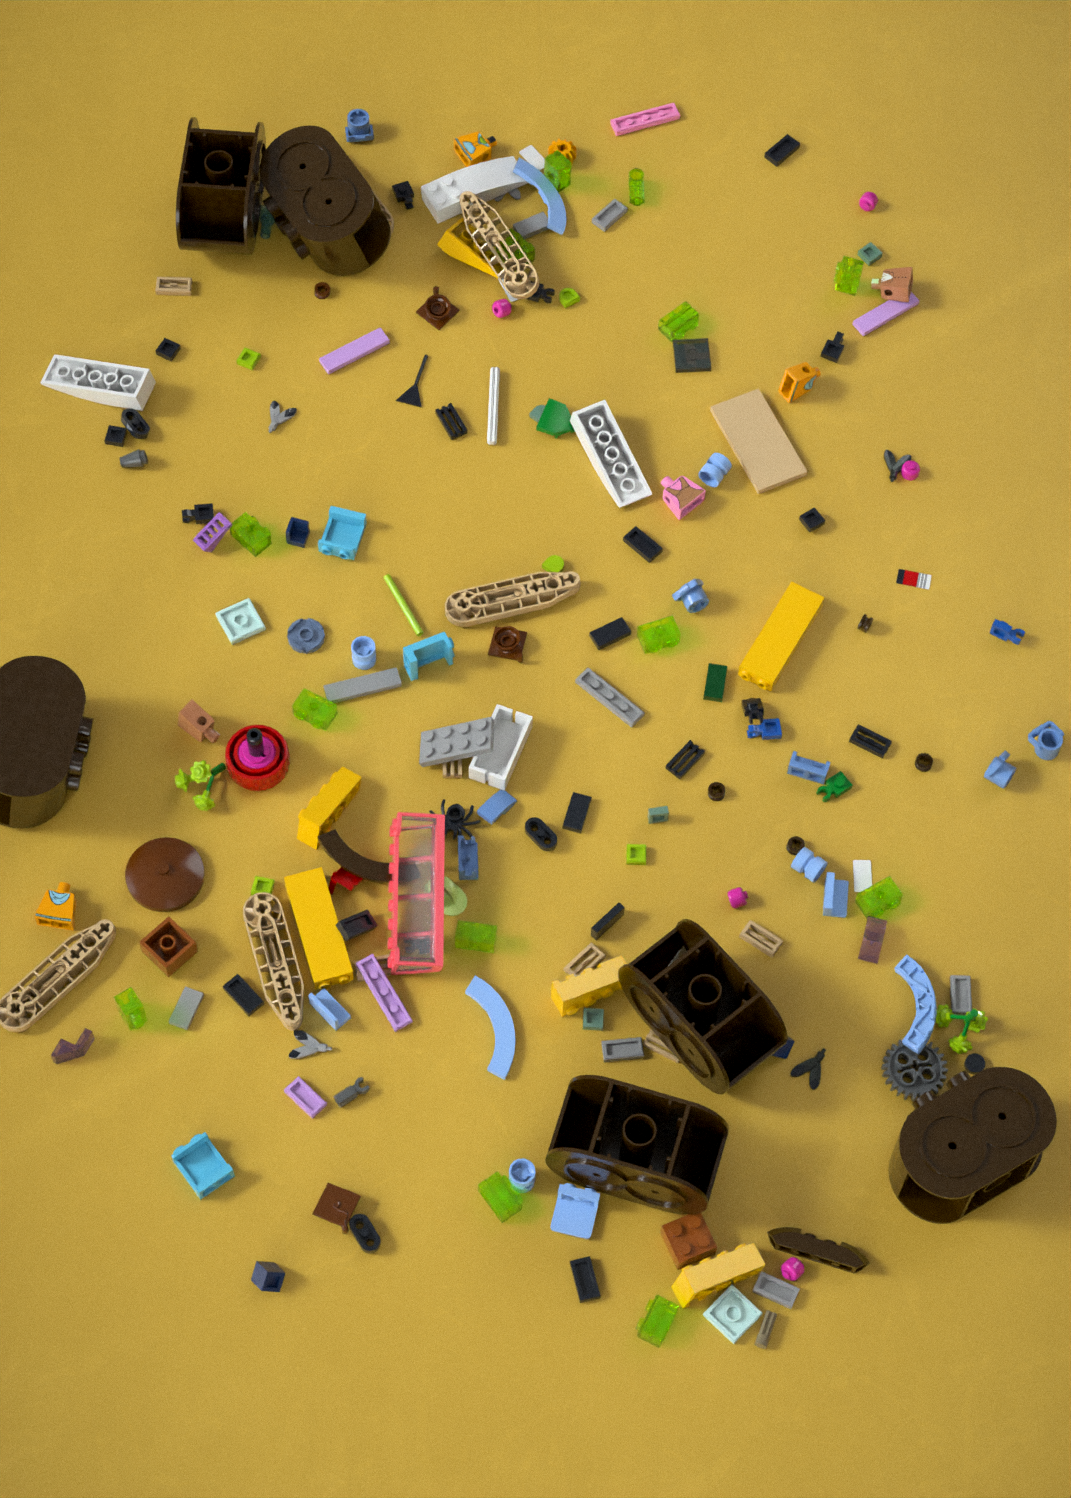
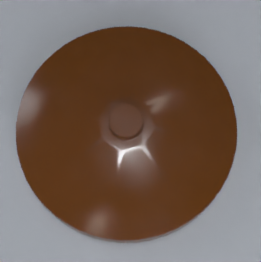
M170 837L153 839L141 845L131 855L125 870L127 888L133 899L141 906L157 912H170L188 905L199 894L205 876L203 862L199 853L187 842Z

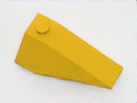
M462 217L446 230L437 245L449 256L498 278L466 230L464 218ZM469 224L470 233L473 234L477 229ZM480 238L475 239L480 248L486 243V241L482 242ZM490 250L484 252L489 261L495 256ZM500 262L493 265L497 274L504 269Z

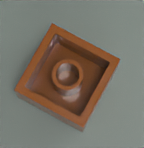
M169 916L139 942L141 951L167 977H170L198 952L196 942Z
M701 1213L688 1214L662 1225L660 1233L677 1270L716 1254L717 1245Z

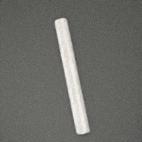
M491 367L488 445H496L500 380V369L498 367Z

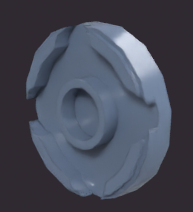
M298 619L288 628V643L293 650L299 653H313L320 649L324 643L325 634L323 626L314 619Z

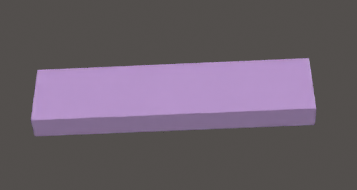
M911 292L909 302L888 300L854 320L852 325L862 336H865L918 305L919 299Z
M378 328L319 358V362L329 375L390 342L383 330Z
M374 954L356 962L359 972L394 1031L396 1032L411 1024L413 1020Z

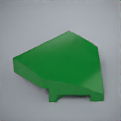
M549 398L536 426V430L552 435L555 439L567 432H575L570 422L571 415L567 406Z

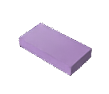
M299 1076L284 1089V1092L312 1119L327 1106V1103Z

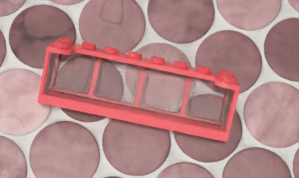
M398 812L396 818L392 819V825H390L389 836L393 837V844L390 843L389 855H392V862L389 863V874H392V881H389L388 892L392 893V900L388 902V911L391 912V919H388V930H391V938L388 937L387 948L391 949L390 957L387 958V968L391 969L390 975L441 972L443 968L445 815Z

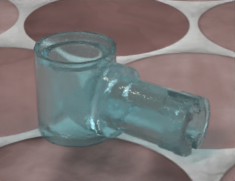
M260 205L259 220L262 224L260 237L269 239L274 220L265 205Z

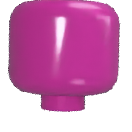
M865 192L859 200V206L864 211H872L878 203V197L873 192Z
M507 299L497 300L492 305L493 313L498 318H503L511 313L512 306Z
M912 460L906 461L901 469L902 477L909 481L915 480L920 472L919 464Z
M741 887L732 889L727 893L732 908L737 909L747 904V898H749L747 891H743Z
M795 1257L787 1259L781 1266L783 1277L789 1281H796L805 1271L803 1263Z

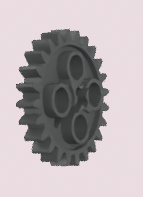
M898 1040V1046L892 1044L891 1050L887 1049V1056L883 1058L885 1064H882L881 1067L882 1070H885L882 1077L888 1078L885 1082L886 1085L892 1084L890 1091L898 1090L897 1097L903 1093L904 1100L911 1096L914 1102L916 1097L932 1090L937 1095L938 1088H943L944 1084L942 1082L946 1081L947 1077L945 1074L948 1072V1069L943 1067L946 1066L947 1061H941L944 1054H937L939 1047L931 1048L933 1042L925 1045L919 1054L903 1045L901 1040ZM922 1055L927 1060L921 1061L917 1056ZM898 1059H904L907 1064L899 1063ZM928 1074L932 1079L927 1080L922 1075ZM902 1078H910L912 1082L906 1083Z

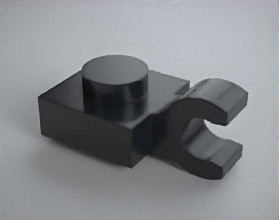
M405 181L392 185V191L397 201H403L407 210L414 208L412 204L414 192L409 182Z
M837 331L833 341L827 340L821 352L822 358L835 363L838 362L844 350V345H842L844 333Z
M213 503L194 505V510H182L183 523L196 520V524H206L214 518Z

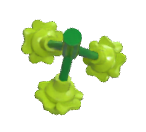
M205 760L201 762L195 761L194 766L190 768L192 774L187 775L182 769H179V774L175 775V784L177 788H183L187 792L190 782H207L208 777H210L203 794L193 797L194 804H196L199 810L208 811L216 806L214 800L210 798V789L214 777L226 769L224 763H220L210 770L211 766L206 764Z
M947 1004L938 1005L935 1023H938V1027H948L953 1019H964L965 1026L963 1032L960 1033L959 1037L954 1036L948 1040L952 1050L958 1054L967 1053L968 1050H972V1043L967 1041V1031L973 1030L979 1033L980 1029L984 1030L986 1028L988 1018L985 1016V1012L973 1008L971 1011L966 1012V1015H954L952 1009H949Z

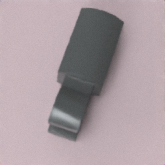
M363 1077L358 1078L353 1086L349 1085L333 1096L340 1108L357 1098L358 1094H366L370 1090L368 1085L364 1088L359 1087L364 1082Z

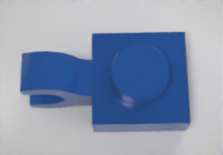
M995 619L989 634L1004 641L1009 639L1014 644L1019 645L1021 639L1016 636L1024 637L1025 631L1022 629L1012 630V626L1008 623Z
M779 718L763 719V723H759L760 725H748V738H755L759 735H762V740L781 739L782 737Z

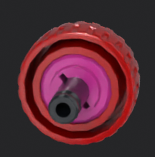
M251 725L237 731L228 741L225 749V761L229 775L236 784L247 790L262 791L276 786L285 778L289 770L290 753L286 740L277 730L265 725Z

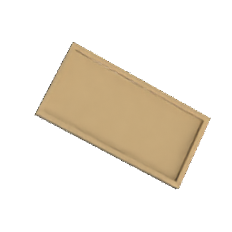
M759 388L710 407V412L758 494L807 476L806 468Z

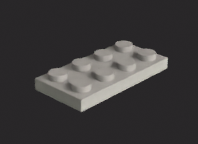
M487 717L421 732L419 764L422 767L493 752L494 719Z

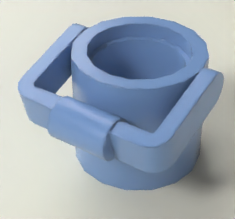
M363 109L350 111L347 115L348 127H345L347 142L373 140L372 124L370 125L369 114Z
M701 579L691 580L672 594L675 601L683 602L689 613L698 612L709 603V599L702 588L704 583Z
M1047 721L1028 734V741L1034 746L1035 753L1039 758L1052 760L1058 756L1063 743L1064 733L1052 721Z
M1006 750L999 757L996 756L984 774L985 779L1002 789L1006 788L1017 769L1006 762L1010 756Z

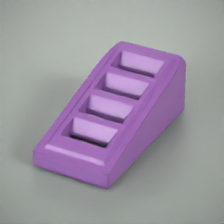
M219 512L196 535L193 541L203 551L211 553L233 524ZM219 521L224 525L223 527L218 524Z

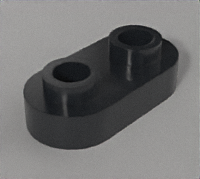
M130 408L123 410L121 422L131 435L137 439L147 438L150 427L138 411Z
M532 817L526 821L525 833L540 849L552 851L556 848V834L541 819ZM532 828H537L538 830H537V831H532L531 829H532ZM545 841H550L551 843H550V844H545L544 842H545Z
M364 1214L352 1216L349 1221V1227L360 1248L369 1254L378 1251L381 1245L380 1237L369 1218ZM363 1224L364 1227L362 1229L356 1228V1225ZM368 1241H373L374 1245L368 1246L366 1243Z

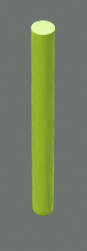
M390 574L383 577L414 632L417 636H421L424 632Z

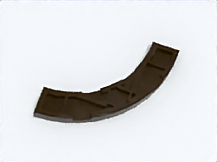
M336 829L317 837L327 855L352 875L376 883H389V881H392V874H389V863L373 861L359 855L347 846ZM416 863L399 864L398 883L421 878Z

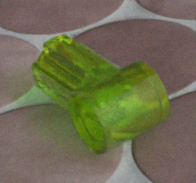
M635 168L629 172V200L634 206H640L642 203H645L644 172L641 169Z

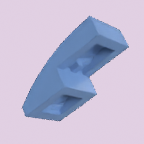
M499 790L477 810V814L493 825L502 814L505 815L517 800L506 791Z

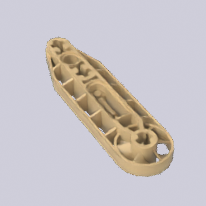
M470 191L463 192L459 200L466 230L506 291L516 299L531 297L537 291L540 280L535 268L497 211ZM469 201H471L473 204L471 207L468 204ZM491 210L498 217L490 220L487 213ZM500 222L506 228V231L499 233L496 229ZM472 223L477 227L473 234L470 233L469 224ZM486 223V225L488 226V228L485 229V228L483 227V224ZM510 235L515 244L508 247L504 240ZM483 236L486 243L480 248L475 239ZM502 241V243L504 244L512 258L508 259V255L505 253L499 242ZM493 246H496V248L501 253L503 259H506L504 263L494 250ZM519 248L524 257L517 260L513 253ZM491 249L495 256L489 261L484 252ZM500 262L504 269L497 274L493 265ZM526 268L530 269L528 276L524 272ZM536 277V282L531 283L529 278Z
M573 571L565 573L536 572L458 590L446 599L445 615L453 625L468 627L549 608L565 598L576 594L580 589V577Z
M266 892L256 893L245 901L243 917L265 999L284 1027L290 1031H295L300 1028L303 1019L304 983L283 908L279 899L273 894ZM273 900L275 905L271 908L269 902ZM272 912L279 913L278 918L272 917ZM286 928L289 940L280 941L278 931ZM260 936L262 946L254 949L251 937ZM274 938H276L282 960L280 961L276 953L275 944L272 942ZM266 940H269L270 942L269 948L272 953L273 963L270 962L267 947L265 944ZM291 946L294 958L285 959L283 948ZM265 954L267 964L259 967L256 955ZM295 963L298 976H290L288 966ZM269 971L272 982L264 984L261 972ZM281 981L284 982L286 989L282 990ZM300 981L302 986L301 994H295L293 984ZM274 989L277 1000L271 1001L266 990ZM286 998L292 999L289 1003L282 1002ZM301 1000V1006L299 1009L298 1001ZM290 1012H292L293 1018L295 1020L291 1021V1019L289 1018Z
M104 919L70 936L7 992L0 1000L1 1026L7 1031L17 1033L27 1030L98 967L116 937L114 924L110 920ZM79 939L70 948L68 947V945L71 944L73 941ZM89 943H96L93 947H87ZM65 949L66 952L54 961L53 959ZM99 955L96 961L88 967L87 964ZM50 963L51 965L39 975L38 972ZM84 968L85 971L73 980L72 978ZM35 976L36 979L24 988L23 986ZM69 981L70 984L61 993H58L57 991ZM53 995L56 996V997H55L51 1002H49L45 1007L42 1006V1005H43L47 1000H49ZM33 1013V1016L27 1017V1014Z

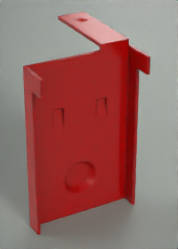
M340 868L332 874L328 887L329 893L333 895L337 882L352 891L364 879Z

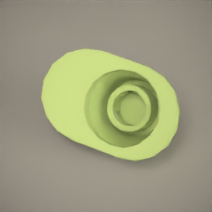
M444 877V914L449 916L459 915L467 907L466 894L450 878ZM431 880L425 886V894L431 893Z

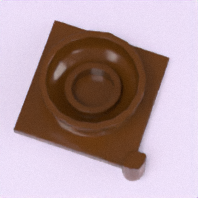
M435 286L433 288L434 295L430 296L416 313L440 330L459 312V309L452 305L447 297L439 295V287Z
M495 626L488 655L516 660L522 663V652L527 632L517 630L511 626Z
M327 1183L312 1215L341 1226L342 1233L347 1234L349 1232L347 1224L361 1196Z

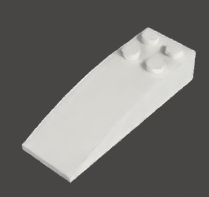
M513 156L481 162L447 174L421 186V195L423 202L437 224L462 213L459 198L465 191H470L484 202H487L528 182L513 173L517 161ZM471 201L468 202V204H469L470 207H471V206L473 205L472 202H471Z
M54 354L40 383L54 390L92 402L143 411L156 381L150 369Z
M606 400L573 412L570 422L594 469L617 506L622 508L651 496L652 492Z

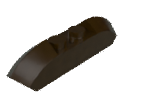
M781 1227L767 1232L770 1243L775 1250L853 1274L870 1264L859 1250L845 1242H842L841 1246H839L832 1240L823 1241L816 1239L815 1235L809 1233L803 1235L801 1234L802 1229L794 1227Z

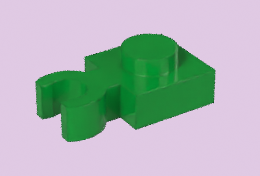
M840 771L825 781L826 786L819 787L816 794L826 793L827 795L823 797L822 801L827 802L832 794L838 798L852 789L853 785Z

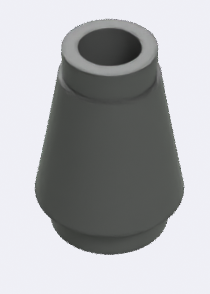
M138 449L120 457L121 467H144L145 464H148L145 450Z

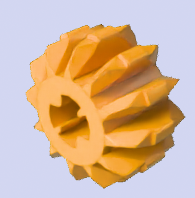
M559 138L557 142L552 141L548 148V158L551 160L552 165L558 164V167L561 165L567 167V164L572 165L573 160L577 157L576 146L573 145L572 141L567 142L566 138L564 141H561Z

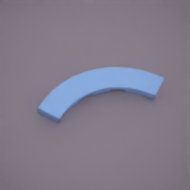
M519 157L513 173L519 175L539 190L538 193L548 206L547 228L562 235L566 227V210L561 196L542 172Z
M906 954L894 970L908 983L913 991L916 1015L902 1043L919 1054L933 1032L937 1005L930 979L922 967Z
M475 975L465 994L474 999L487 1012L495 1034V1049L487 1071L505 1080L513 1063L515 1052L513 1020L500 995L488 983Z

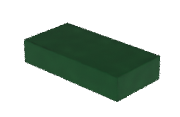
M709 663L703 700L722 702L727 666Z

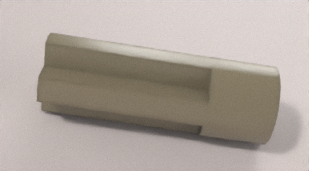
M766 1311L755 1346L762 1349L767 1348L777 1317L775 1312Z

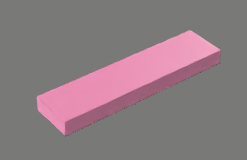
M670 103L611 119L610 124L615 135L619 136L680 119V114L675 103Z

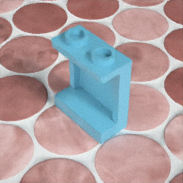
M330 506L329 519L322 539L318 541L319 552L325 555L338 556L345 560H354L367 525L366 514Z
M442 632L403 647L404 667L411 681L418 679V667L441 658H445L448 665L453 664V657L455 655L452 649L454 648V643L451 637L448 638L446 633Z
M206 1132L195 1135L190 1140L191 1142L185 1146L177 1147L171 1155L174 1164L200 1200L235 1177L232 1167L222 1158L209 1140Z

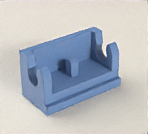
M793 751L787 774L824 785L830 762L827 761L826 764L797 756V752Z
M458 835L459 880H478V847L474 836H471V840H465L463 835Z

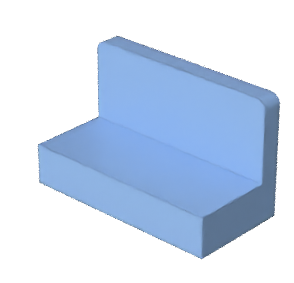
M827 872L824 886L823 916L846 918L849 882L846 880L834 879L835 873Z
M325 988L316 995L313 993L308 995L309 1004L335 1031L351 1019V1015Z

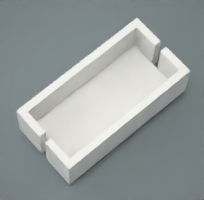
M497 704L491 716L494 719L493 752L473 757L469 766V778L484 784L488 781V785L505 791L532 729L533 716L516 711L514 723L512 722L513 709Z

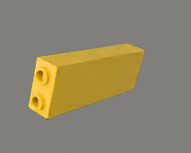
M791 581L740 664L738 676L745 681L756 684L763 690L771 692L821 611L825 597Z
M322 867L284 877L286 891L315 990L328 989L332 985H343L354 980L343 936L336 927L338 920Z

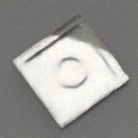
M708 338L673 340L675 373L711 371Z

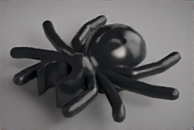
M443 799L441 813L445 815V837L447 838L449 832H453L454 840L457 837V831L458 835H462L463 830L471 838L473 835L464 826L475 825L481 822L477 820L465 823L472 815L474 806L471 805L470 811L465 818V810L460 804L451 805L445 814L444 805L446 800Z

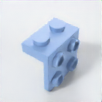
M570 1183L560 1184L550 1226L551 1230L589 1239L594 1226L600 1193L591 1188H585V1190L576 1188L575 1185Z

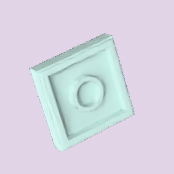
M249 598L215 613L232 645L266 630L263 621Z
M731 1284L703 1313V1316L729 1341L735 1344L763 1313Z

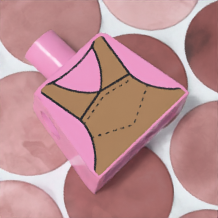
M666 476L661 481V485L665 487L663 490V500L679 520L705 500L706 491L685 476H680L675 481Z

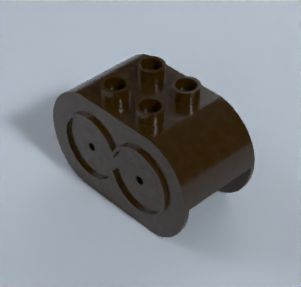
M190 118L176 197V234L180 250L253 254L264 192V185L260 178V163L266 150L263 122L257 123L255 132L199 129L197 118Z
M300 126L284 132L267 147L260 163V178L269 197L262 202L272 215V219L282 234L286 235L291 241L290 244L301 260L310 255L320 269L327 273L341 276L362 272L377 262L389 245L391 238L390 224L369 183L333 135L319 126Z
M24 656L13 659L0 668V825L31 828L41 825L60 811L64 804L67 790L78 791L83 771L82 765L84 757L88 753L94 718L84 716L86 694L80 678L66 664L53 658Z
M682 919L672 931L632 962L623 965L618 970L621 987L637 1014L702 1085L716 1094L722 1095L787 1043L788 1035L785 1024L770 999L709 933L692 920ZM684 946L687 952L670 964Z
M992 1067L970 1077L965 1070L952 1077L946 1083L949 1088L948 1091L937 1097L931 1090L919 1096L912 1103L915 1110L907 1116L889 1161V1180L893 1192L910 1213L931 1223L947 1224L955 1222L1024 1181L1036 1171L1043 1151L1053 1140L1057 1119L1053 1102L1047 1091L1030 1075L1014 1068Z
M580 1075L572 1078L569 1082L545 1162L558 1176L583 1188H591L600 1193L665 1212L698 1214L707 1209L728 1136L729 1126L718 1113L698 1103L604 1076Z

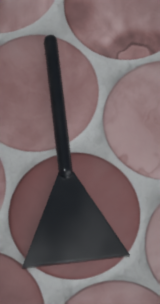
M425 355L414 385L396 400L397 402L422 408L417 385L428 355Z

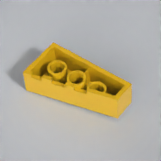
M343 766L338 772L335 771L330 781L321 787L319 794L311 798L308 807L300 811L298 815L297 839L317 850L320 846L317 837L330 832L329 829L333 820L335 822L338 821L343 812V807L347 808L360 790L362 777Z
M622 955L600 963L595 970L591 967L584 969L579 976H574V974L568 975L563 982H559V980L552 981L551 998L562 1017L567 1014L569 1016L573 1015L579 1008L583 1006L589 1007L596 1000L602 997L607 998L618 989L623 990L619 982L618 970L627 963Z
M744 1243L737 1246L734 1251L728 1252L726 1250L719 1253L714 1259L708 1257L700 1261L696 1266L690 1264L684 1267L671 1287L682 1309L690 1306L691 1300L697 1298L698 1301H701L711 1294L714 1289L720 1292L730 1286L731 1281L737 1284L758 1274L765 1266V1263L754 1243L749 1245Z

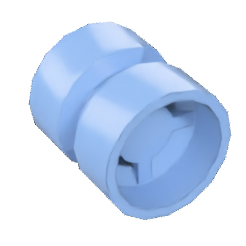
M713 453L699 471V478L706 485L717 487L723 480V475H726L731 469V462L724 455Z
M367 636L355 638L351 644L352 662L356 668L368 670L376 663L375 642Z
M803 847L794 858L791 868L799 873L804 872L805 877L814 883L824 872L828 862L819 856L814 857V852Z
M522 1158L513 1161L510 1165L509 1185L515 1192L526 1193L534 1187L536 1171L533 1163Z

